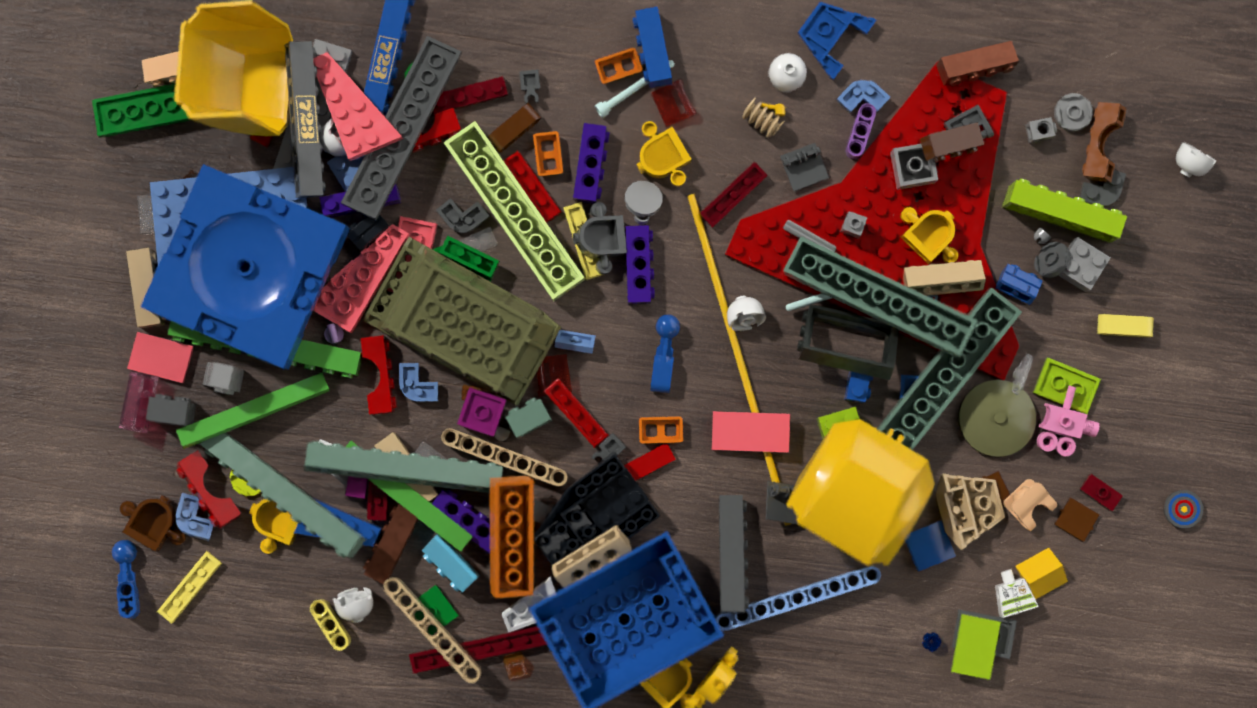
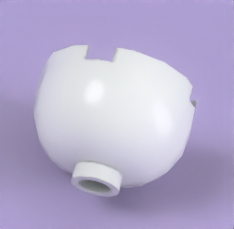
M786 53L779 55L773 60L768 75L776 89L782 92H792L802 86L806 79L807 70L805 63L800 57L795 54Z
M332 118L321 128V134L319 135L320 143H322L325 152L334 156H345L347 154Z
M1184 142L1176 154L1177 165L1182 169L1180 172L1187 177L1205 175L1216 162L1209 155H1205L1197 148Z
M739 296L728 307L727 321L729 327H732L734 331L752 329L750 325L757 323L759 326L766 320L765 311L757 299Z
M363 587L364 591L352 588L337 594L338 598H333L338 615L353 623L363 621L373 607L371 590Z

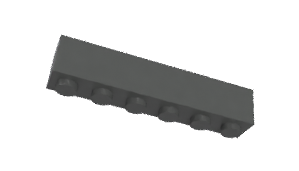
M719 495L720 614H744L745 609H748V597H745V589H748V577H744V570H748V559L744 558V550H747V539H744L743 531H747V520H743V512L747 511V502L743 500V495Z

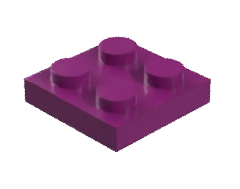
M469 387L457 425L494 437L506 399Z

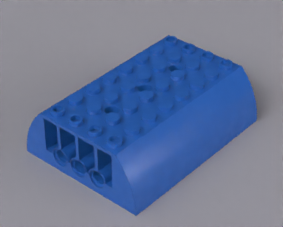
M668 532L663 533L528 608L582 708H596L724 636ZM655 595L663 597V603L660 606L653 604L652 600ZM621 614H628L630 617L629 622L625 625L619 623L618 619ZM589 632L594 633L596 636L595 641L591 644L584 640L585 635Z

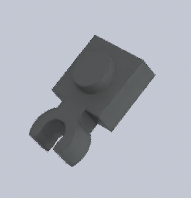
M539 70L519 71L521 91H527L524 96L525 103H528L530 96L535 97V102L538 103L539 97L535 90H540Z
M612 432L599 445L602 450L593 453L592 459L600 456L603 460L613 451L618 455L626 448V445Z

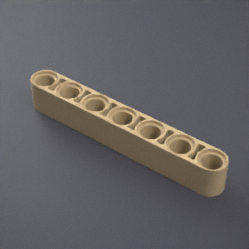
M449 428L442 433V442L455 449L555 486H563L568 480L567 473L564 470L454 429ZM449 432H453L456 435V439L452 443L446 440V435ZM472 439L474 442L473 448L465 449L464 441ZM486 445L492 448V453L489 456L482 454V448ZM503 452H507L510 455V460L507 463L500 461V455ZM520 459L528 461V467L524 470L519 469L517 465ZM543 465L546 468V474L540 477L536 474V468ZM557 472L564 474V481L561 483L554 481L553 477Z
M393 577L386 580L384 583L386 594L465 681L469 683L476 682L481 677L482 671L473 658L401 579ZM391 581H395L398 584L396 592L391 591L389 588ZM407 595L411 598L410 606H405L402 603L403 596ZM417 610L424 612L425 617L421 621L415 617ZM429 625L437 626L438 632L436 635L428 632ZM443 639H448L451 642L449 649H444L441 646ZM457 653L462 654L464 657V662L461 664L456 663L454 660V656ZM474 668L477 671V677L470 678L467 670Z

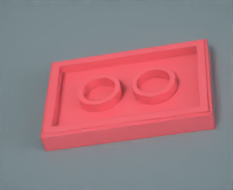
M137 332L127 369L184 383L194 346Z

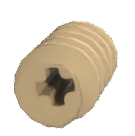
M754 98L744 110L742 118L750 117L748 123L756 122L754 128L757 129L761 126L760 133L768 131L766 138H770L776 134L785 121L778 123L780 117L777 116L773 119L774 112L772 111L767 114L768 107L760 109L762 102L755 105L756 98Z

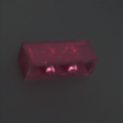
M130 371L119 428L142 433L148 432L150 422L146 420L149 397L155 398L158 376Z

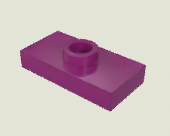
M348 476L345 496L365 498L368 478Z

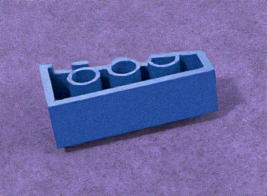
M312 497L366 538L363 545L373 547L378 541L383 529L382 527ZM302 522L297 524L294 531L297 534L320 537L317 533L313 535L305 529L307 526Z

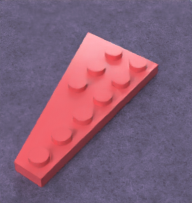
M328 52L313 59L314 66L317 68L316 77L350 161L403 139Z
M394 224L388 227L375 239V242L368 248H365L356 259L350 261L330 279L331 281L323 287L313 311L348 332L353 333L410 234Z

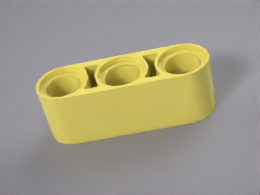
M1099 314L1097 334L1153 337L1154 318Z
M319 599L314 601L310 606V611L334 649H346L351 643V637L327 600ZM318 603L323 604L325 607V611L322 614L316 611ZM328 619L335 622L333 630L328 629L326 626ZM338 636L345 638L346 643L344 646L337 644L336 639Z

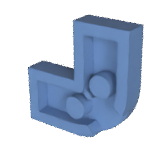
M860 80L853 82L836 101L849 113L862 100L872 104L876 112H878L890 99V96L873 81Z
M399 363V385L403 394L416 402H438V382H419V363Z
M182 493L175 514L178 528L188 536L209 541L213 525L210 520L196 516L199 507L198 497Z

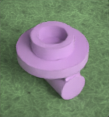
M333 323L327 325L324 336L329 343L337 344L342 341L344 332L340 326Z

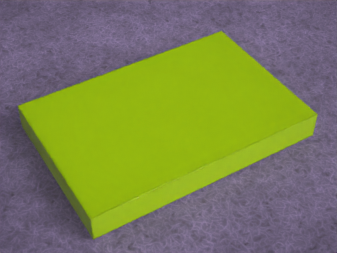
M1047 357L1033 394L1063 405L1068 386L1076 387L1070 409L1088 414L1101 379Z
M961 614L951 672L990 680L1000 621Z

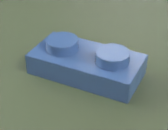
M559 330L555 340V348L592 354L596 336Z

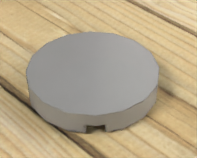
M1071 93L1065 95L1057 102L1054 116L1061 128L1076 132L1089 124L1093 117V108L1091 102L1083 97V95Z
M637 181L627 188L624 201L627 209L632 214L639 217L652 216L661 207L662 193L653 183Z

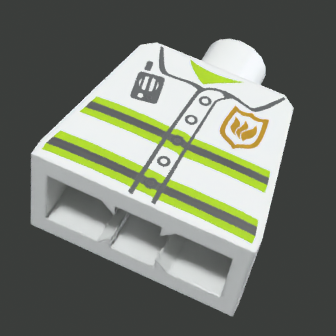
M1012 569L1001 572L1004 583L995 585L1000 617L1004 618L1038 607L1024 578L1014 579Z

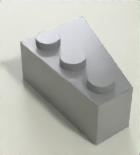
M207 362L202 385L215 387L214 391L234 395V391L240 392L245 370L229 365Z

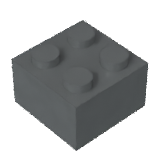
M156 394L155 398L149 397L146 420L188 426L194 423L196 404L191 403V399L175 397V400H172V396Z

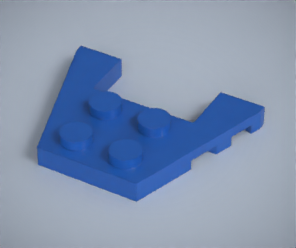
M819 2L797 34L830 79L834 80L844 65L828 55V53L849 24L867 35L875 24L876 19Z

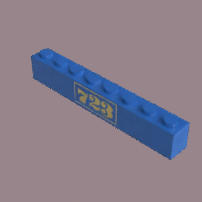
M385 0L364 89V94L384 117L390 108V104H388L389 97H392L394 93L393 79H397L399 68L396 66L398 60L401 61L403 50L401 45L402 42L405 43L407 31H405L406 24L410 23L411 13H409L410 6H414L415 0Z

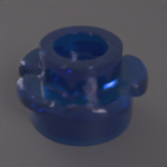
M935 632L926 633L923 636L922 645L925 649H929V651H936L941 646V639Z

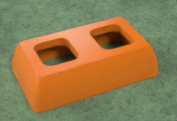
M635 48L595 60V65L603 84L642 71ZM631 58L634 68L624 71L621 61ZM613 64L616 75L606 77L603 67Z
M552 131L534 134L538 175L562 174L563 165L559 133ZM552 140L554 149L543 152L541 142ZM555 159L556 168L545 170L543 161Z
M682 417L640 418V443L682 442ZM647 424H655L657 426V436H646L645 427ZM666 424L676 425L675 436L665 435Z

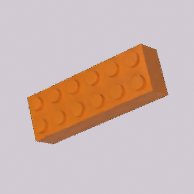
M529 476L490 478V593L495 598L533 596V479Z

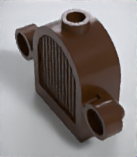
M161 495L159 499L144 500L138 506L132 501H124L120 505L121 514L131 516L122 532L154 551H160L168 537L174 545L183 544L187 538L186 534L180 531V529L172 530L176 523V512L170 504L172 500L164 495Z

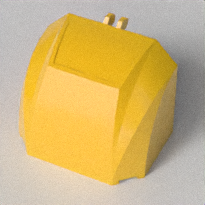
M252 0L200 4L196 8L197 12L188 21H184L181 24L175 101L185 110L190 119L202 124L235 133L280 136L290 124L284 46L289 41H293L289 25Z
M859 419L834 423L798 477L786 505L789 509L793 508L798 516L797 521L800 525L864 564L882 563L884 566H888L919 518L935 484L928 460L902 445L903 435L900 434L894 440L891 438L894 433L893 429L890 428L887 434H884Z

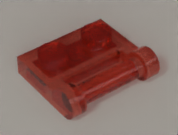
M682 79L651 92L665 128L697 114L695 108H692L684 90ZM677 90L685 108V113H680L671 91Z
M567 354L544 357L536 372L539 391H537L538 397L548 396L544 392L546 388L544 363H549L551 383L559 378L572 392Z

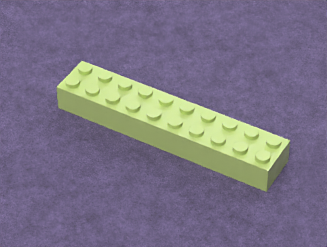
M476 121L444 142L448 151L553 302L585 280V277Z

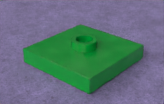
M434 585L418 597L443 626L459 616L437 585ZM422 610L415 612L416 619L420 621L424 619L425 615ZM429 625L428 632L432 635L438 631L437 626Z

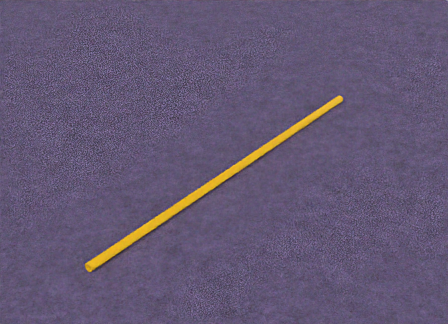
M695 194L687 196L750 410L751 413H759L736 332L732 330V327H729L727 321L728 305L703 221L698 214L700 211ZM763 452L771 481L780 483L771 452Z

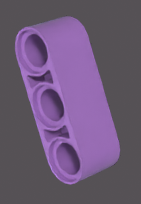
M863 104L857 112L846 147V155L850 159H858L865 150L876 115V109L872 104ZM862 110H869L871 117H864ZM856 128H863L866 132L865 135H858ZM853 145L858 146L860 153H852L850 147Z

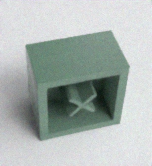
M533 398L525 402V407L521 409L516 407L508 411L509 415L506 416V419L516 438L519 439L552 421L541 399Z

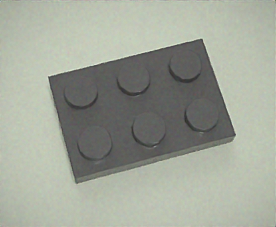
M958 609L951 648H955L961 614L1000 621L995 656L1010 659L1016 620Z

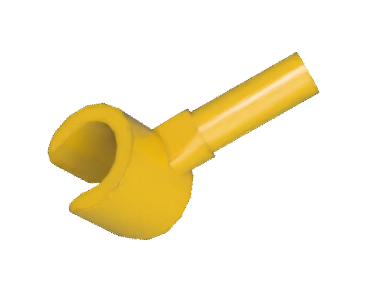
M761 104L762 108L767 106L768 109L775 110V116H785L783 104Z

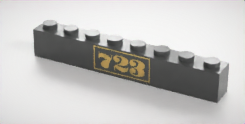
M289 41L284 46L296 198L320 197L325 192V182L322 181L324 164L321 162L320 156L323 147L322 143L319 142L321 125L318 123L320 108L316 102L318 86L315 85L317 68L314 66L313 61L315 58V48L312 47V41Z

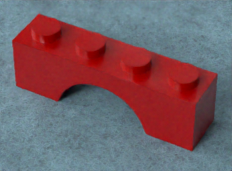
M454 108L435 114L432 128L427 133L420 135L412 150L413 152L421 151L424 149L423 146L429 144L431 146L440 144L441 140L449 139L461 131Z
M384 335L360 338L363 358L373 361L380 371V382L377 388L367 395L369 415L394 413V408H397L396 397L392 396V389H395L394 378H390V370H393L391 358L388 359L387 352L390 351L389 339L386 340Z
M198 450L178 462V469H176L181 479L185 478L188 482V490L192 495L196 494L199 499V506L203 511L207 510L210 515L209 520L214 527L218 526L219 529H222L240 517L241 512L231 498H216L205 489L203 476L208 469V464Z

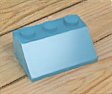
M439 534L422 550L425 553L423 557L430 564L433 562L438 567L436 571L443 578L447 576L452 581L450 585L457 592L459 590L464 592L480 576L458 551Z

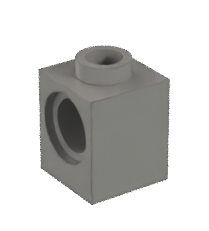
M1052 117L1030 121L1025 125L1029 143L1050 140L1057 133L1056 123L1052 122ZM1038 126H1043L1046 129V134H1041L1038 131Z
M849 211L846 214L840 232L859 238L867 217Z

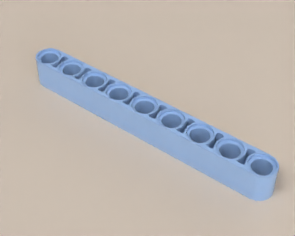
M866 566L749 603L748 609H745L748 616L744 621L738 620L737 614L720 613L717 614L715 620L721 630H730L875 584L880 580L881 572L877 567ZM870 569L876 572V577L873 580H869L866 576ZM852 575H855L858 579L857 584L854 586H850L848 583V578ZM833 581L839 583V589L835 592H832L829 587ZM814 587L820 588L821 594L819 597L814 598L811 595V590ZM795 593L802 594L803 599L800 603L793 602V595ZM783 599V608L776 609L774 607L775 600ZM760 604L766 607V611L762 615H758L755 610ZM727 616L729 624L724 627L720 626L718 622L720 617Z

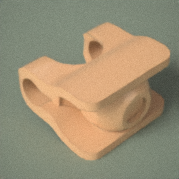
M1031 479L1025 480L1004 500V506L1029 531L1036 527V523L1032 518V511L1037 505L1042 504L1051 511L1058 506L1043 485L1035 483Z

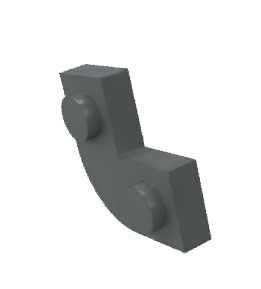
M1114 170L1112 182H1103L1102 186L1084 182L1079 197L1085 199V202L1089 204L1098 203L1107 206L1114 203L1121 195L1126 173Z
M451 198L436 209L446 224L452 230L459 233L471 232L490 218L478 201L463 213Z

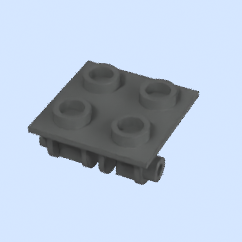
M816 143L780 156L793 191L829 178L820 156L821 151L816 146Z
M767 481L766 520L799 525L797 514L793 508L789 509L786 505L795 485Z

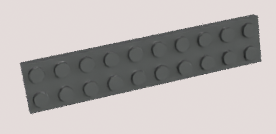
M429 36L426 37L385 116L403 139L365 155L341 201L342 205L377 220L462 55L460 50Z

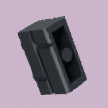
M380 214L377 220L363 215L361 222L358 224L355 222L349 227L350 230L347 236L361 252L375 242V239L390 227Z

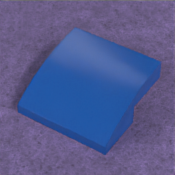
M942 520L910 532L905 539L917 571L932 567L956 556L945 532Z

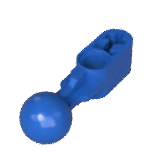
M666 314L661 316L656 322V331L661 336V340L654 356L650 391L661 393L670 392L674 349L671 347L672 338L680 331L679 320L673 315Z
M120 540L112 548V557L120 564L117 587L118 611L122 617L134 619L140 613L139 591L136 586L135 573L132 571L131 562L137 556V548L129 540ZM130 585L132 592L125 596L124 588ZM129 606L133 607V610L130 611V614L126 612V609H129Z

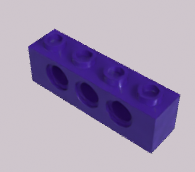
M584 123L573 201L594 204L597 199L601 198L602 188H598L599 180L603 181L604 169H601L602 162H606L607 151L604 150V145L609 142L610 132H607V126ZM592 141H597L600 143L598 149H591L589 144ZM591 159L597 162V166L594 168H589L586 165ZM592 178L595 181L594 185L591 187L585 186V179Z
M649 225L626 226L628 304H651V299H655L654 287H650V280H654V268H650V261H653V249H649V242H653V230H649ZM638 241L645 244V248L641 251L636 250L634 244ZM642 260L646 266L644 269L639 270L635 267V262ZM638 279H643L646 282V286L643 289L636 287L635 282Z
M450 489L447 492L442 490L432 504L473 536L471 538L472 541L490 553V533L487 537H482L479 534V529L482 526L488 527L490 531L489 518L481 512L475 513L472 510L473 506L465 500L463 503L457 500L458 495ZM452 503L458 506V512L455 515L450 514L448 511V507ZM466 515H471L474 518V523L471 526H467L464 523Z

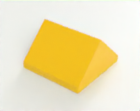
M1046 548L1015 566L1021 578L1025 579L1035 600L1068 582L1063 565L1050 548Z

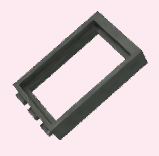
M809 305L808 311H804L802 322L805 323V326H801L799 334L802 337L797 346V351L800 352L799 360L890 380L895 367L899 336L898 329L877 319L817 305ZM814 321L885 337L882 363L811 347Z

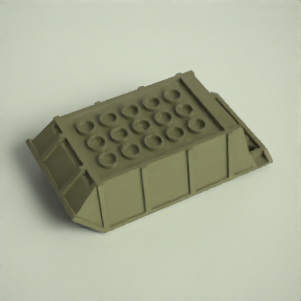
M411 237L407 239L363 320L517 406L561 329V326L544 311ZM408 254L412 256L410 262H407L405 259ZM398 271H401L403 274L400 279L396 277ZM388 288L393 289L392 295L387 294ZM379 305L384 306L383 312L378 310Z

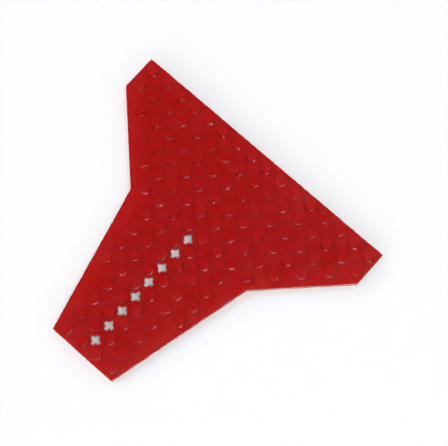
M936 63L842 182L741 219L725 255L813 295L821 294V292L784 274L783 270L800 239L783 229L786 221L790 220L835 245V253L904 285V268L947 263L943 261V252L941 251L927 264L901 238L913 225V223L908 224L902 221L901 212L905 208L911 207L916 210L917 217L920 218L929 211L939 210L945 212L947 210L954 216L955 235L947 246L956 249L958 252V259L955 263L981 260L985 284L984 289L979 291L938 294L937 301L968 315L988 289L993 288L999 293L998 289L995 288L994 278L981 248V239L1007 92L979 79L972 82L968 80L962 81L955 86H944ZM966 90L969 97L962 99L959 91ZM979 105L993 130L994 136L984 138V145L978 147L977 152L967 154L964 151L961 156L951 158L950 155L945 156L946 159L939 161L938 166L936 165L938 175L936 183L897 190L890 154L893 148L921 144V138L929 134L945 131L944 123L956 117L953 115L952 108L959 107L961 113ZM920 192L923 200L916 202L913 194ZM849 211L867 217L859 238L840 232L846 214ZM834 298L826 300L856 315L873 318ZM1012 325L977 370L999 380H1005L1020 346ZM899 330V334L939 351V349Z

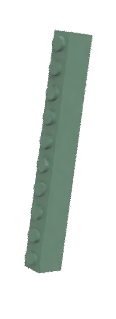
M223 433L201 442L200 445L206 448L204 450L206 454L213 458L214 456L219 458L218 463L227 469L229 467L234 470L233 474L241 480L245 478L249 481L247 483L249 487L256 491L257 489L262 491V496L270 502L272 500L277 503L276 507L284 513L288 511L292 514L291 519L298 524H301V522L307 526L305 529L311 534L316 535L317 533L322 537L320 541L329 547L331 545L336 548L335 552L341 557L353 558L365 542L366 538L228 433Z
M313 441L307 445L304 471L490 493V478L502 477L503 467L498 466L496 463L479 464L478 461L474 460L461 462L457 458L445 460L440 459L439 456L421 457L417 453L404 455L399 451H390L388 453L376 448L363 450L359 446L347 448L341 444H332L330 446L324 445V443L319 441Z

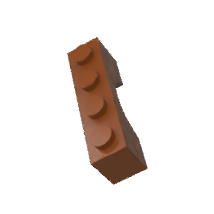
M1098 102V107L1094 111V126L1090 130V145L1087 146V159L1082 169L1083 176L1090 181L1112 182L1115 164L1106 157L1104 145L1106 139L1113 131L1123 128L1127 109L1119 103Z

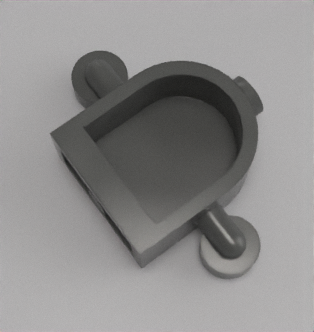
M596 202L590 208L593 218L588 219L578 229L577 233H573L574 245L577 244L579 250L584 255L591 258H600L596 263V270L599 274L605 275L612 269V263L608 257H623L627 253L623 215L604 216L606 214V206L601 202Z

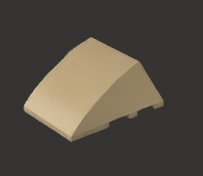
M941 474L936 498L944 529L960 550H963L970 542L979 538V535L1005 518L996 480Z

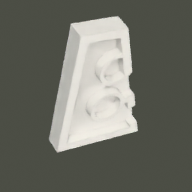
M551 577L533 589V596H523L502 612L508 632L536 623L528 608L556 593Z

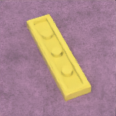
M582 202L563 207L572 237L573 233H577L578 229L587 221ZM575 244L585 279L590 280L603 276L596 270V263L600 259L584 255L579 250L577 244Z
M206 551L157 612L173 624L221 566L222 562L209 551Z

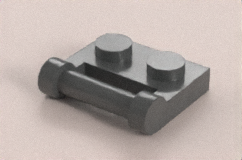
M979 105L944 123L946 129L949 130L978 122L979 126L983 128V131H981L983 139L994 136L993 130Z

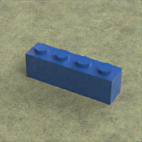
M658 6L636 10L635 17L632 20L634 29H638L639 35H636L638 47H642L643 53H639L641 65L645 64L646 71H643L644 81L649 82L650 88L672 84V75Z

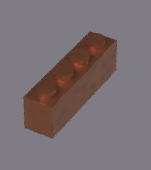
M1007 41L941 57L936 66L943 85L955 86L962 81L968 80L972 82L979 77H992L999 72H1011L1019 62L1012 41Z
M401 504L398 507L394 506L389 516L392 519L389 525H384L381 531L383 537L380 542L377 541L372 549L374 555L372 559H367L363 567L366 570L364 575L382 584L390 578L419 521L415 515Z

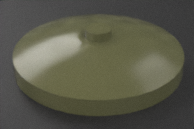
M991 380L975 386L966 394L959 408V428L966 442L976 451L993 457L1008 456L1021 450L1031 439L1036 426V411L1031 398L1022 388L1008 381Z

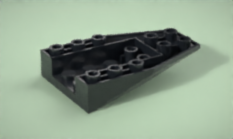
M613 451L566 489L533 535V540L551 565H554L616 525L630 539L659 518L660 514Z

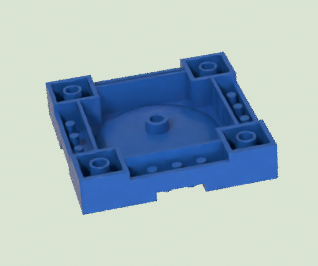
M203 164L179 217L181 220L166 254H163L140 307L289 370L304 336L303 333L331 268L336 263L350 228L343 223ZM245 263L250 264L248 272H243L242 270Z

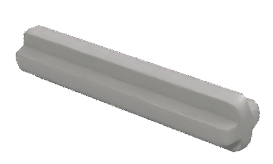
M790 220L786 221L783 227L784 230L798 238L803 237L835 252V245Z

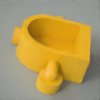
M652 121L645 122L642 126V133L645 137L650 138V140L641 148L640 162L636 164L641 174L645 172L654 178H663L671 174V183L676 187L682 186L685 183L686 176L679 169L691 163V157L673 127L656 135V124Z
M911 207L905 208L901 212L903 222L913 223L901 238L927 264L941 251L943 252L942 259L946 263L955 262L958 259L957 250L947 246L955 235L954 216L949 211L933 210L925 213L920 218L917 217L916 210Z
M263 499L258 504L253 503L249 514H252V521L256 530L267 536L260 544L261 551L270 554L277 548L275 540L287 545L293 544L297 535L294 531L298 523L291 519L292 514L288 511L284 513L276 507L277 503L272 500L270 502L267 499Z
M731 646L722 659L716 662L698 685L697 691L686 703L689 708H701L707 700L713 704L724 693L736 676V671L732 668L738 661V656L736 655L738 651Z
M685 657L639 684L663 708H670L678 699H680L683 708H689L686 703L692 694H685V692L689 689L692 680L689 669L692 663Z

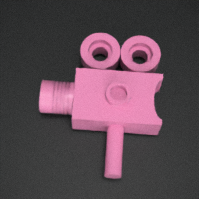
M1068 386L1063 407L1048 403L1044 404L1046 407L1045 418L1038 427L1046 429V431L1040 433L1037 437V445L1040 449L1044 451L1055 449L1062 456H1070L1076 449V444L1072 437L1081 439L1082 434L1091 437L1097 436L1099 431L1098 422L1087 420V414L1070 410L1076 387ZM1054 433H1055V434H1058V435H1062L1063 437H1060V438L1057 439V437L1054 435ZM1045 438L1049 439L1047 444L1043 442ZM1063 443L1067 444L1065 449L1061 447Z

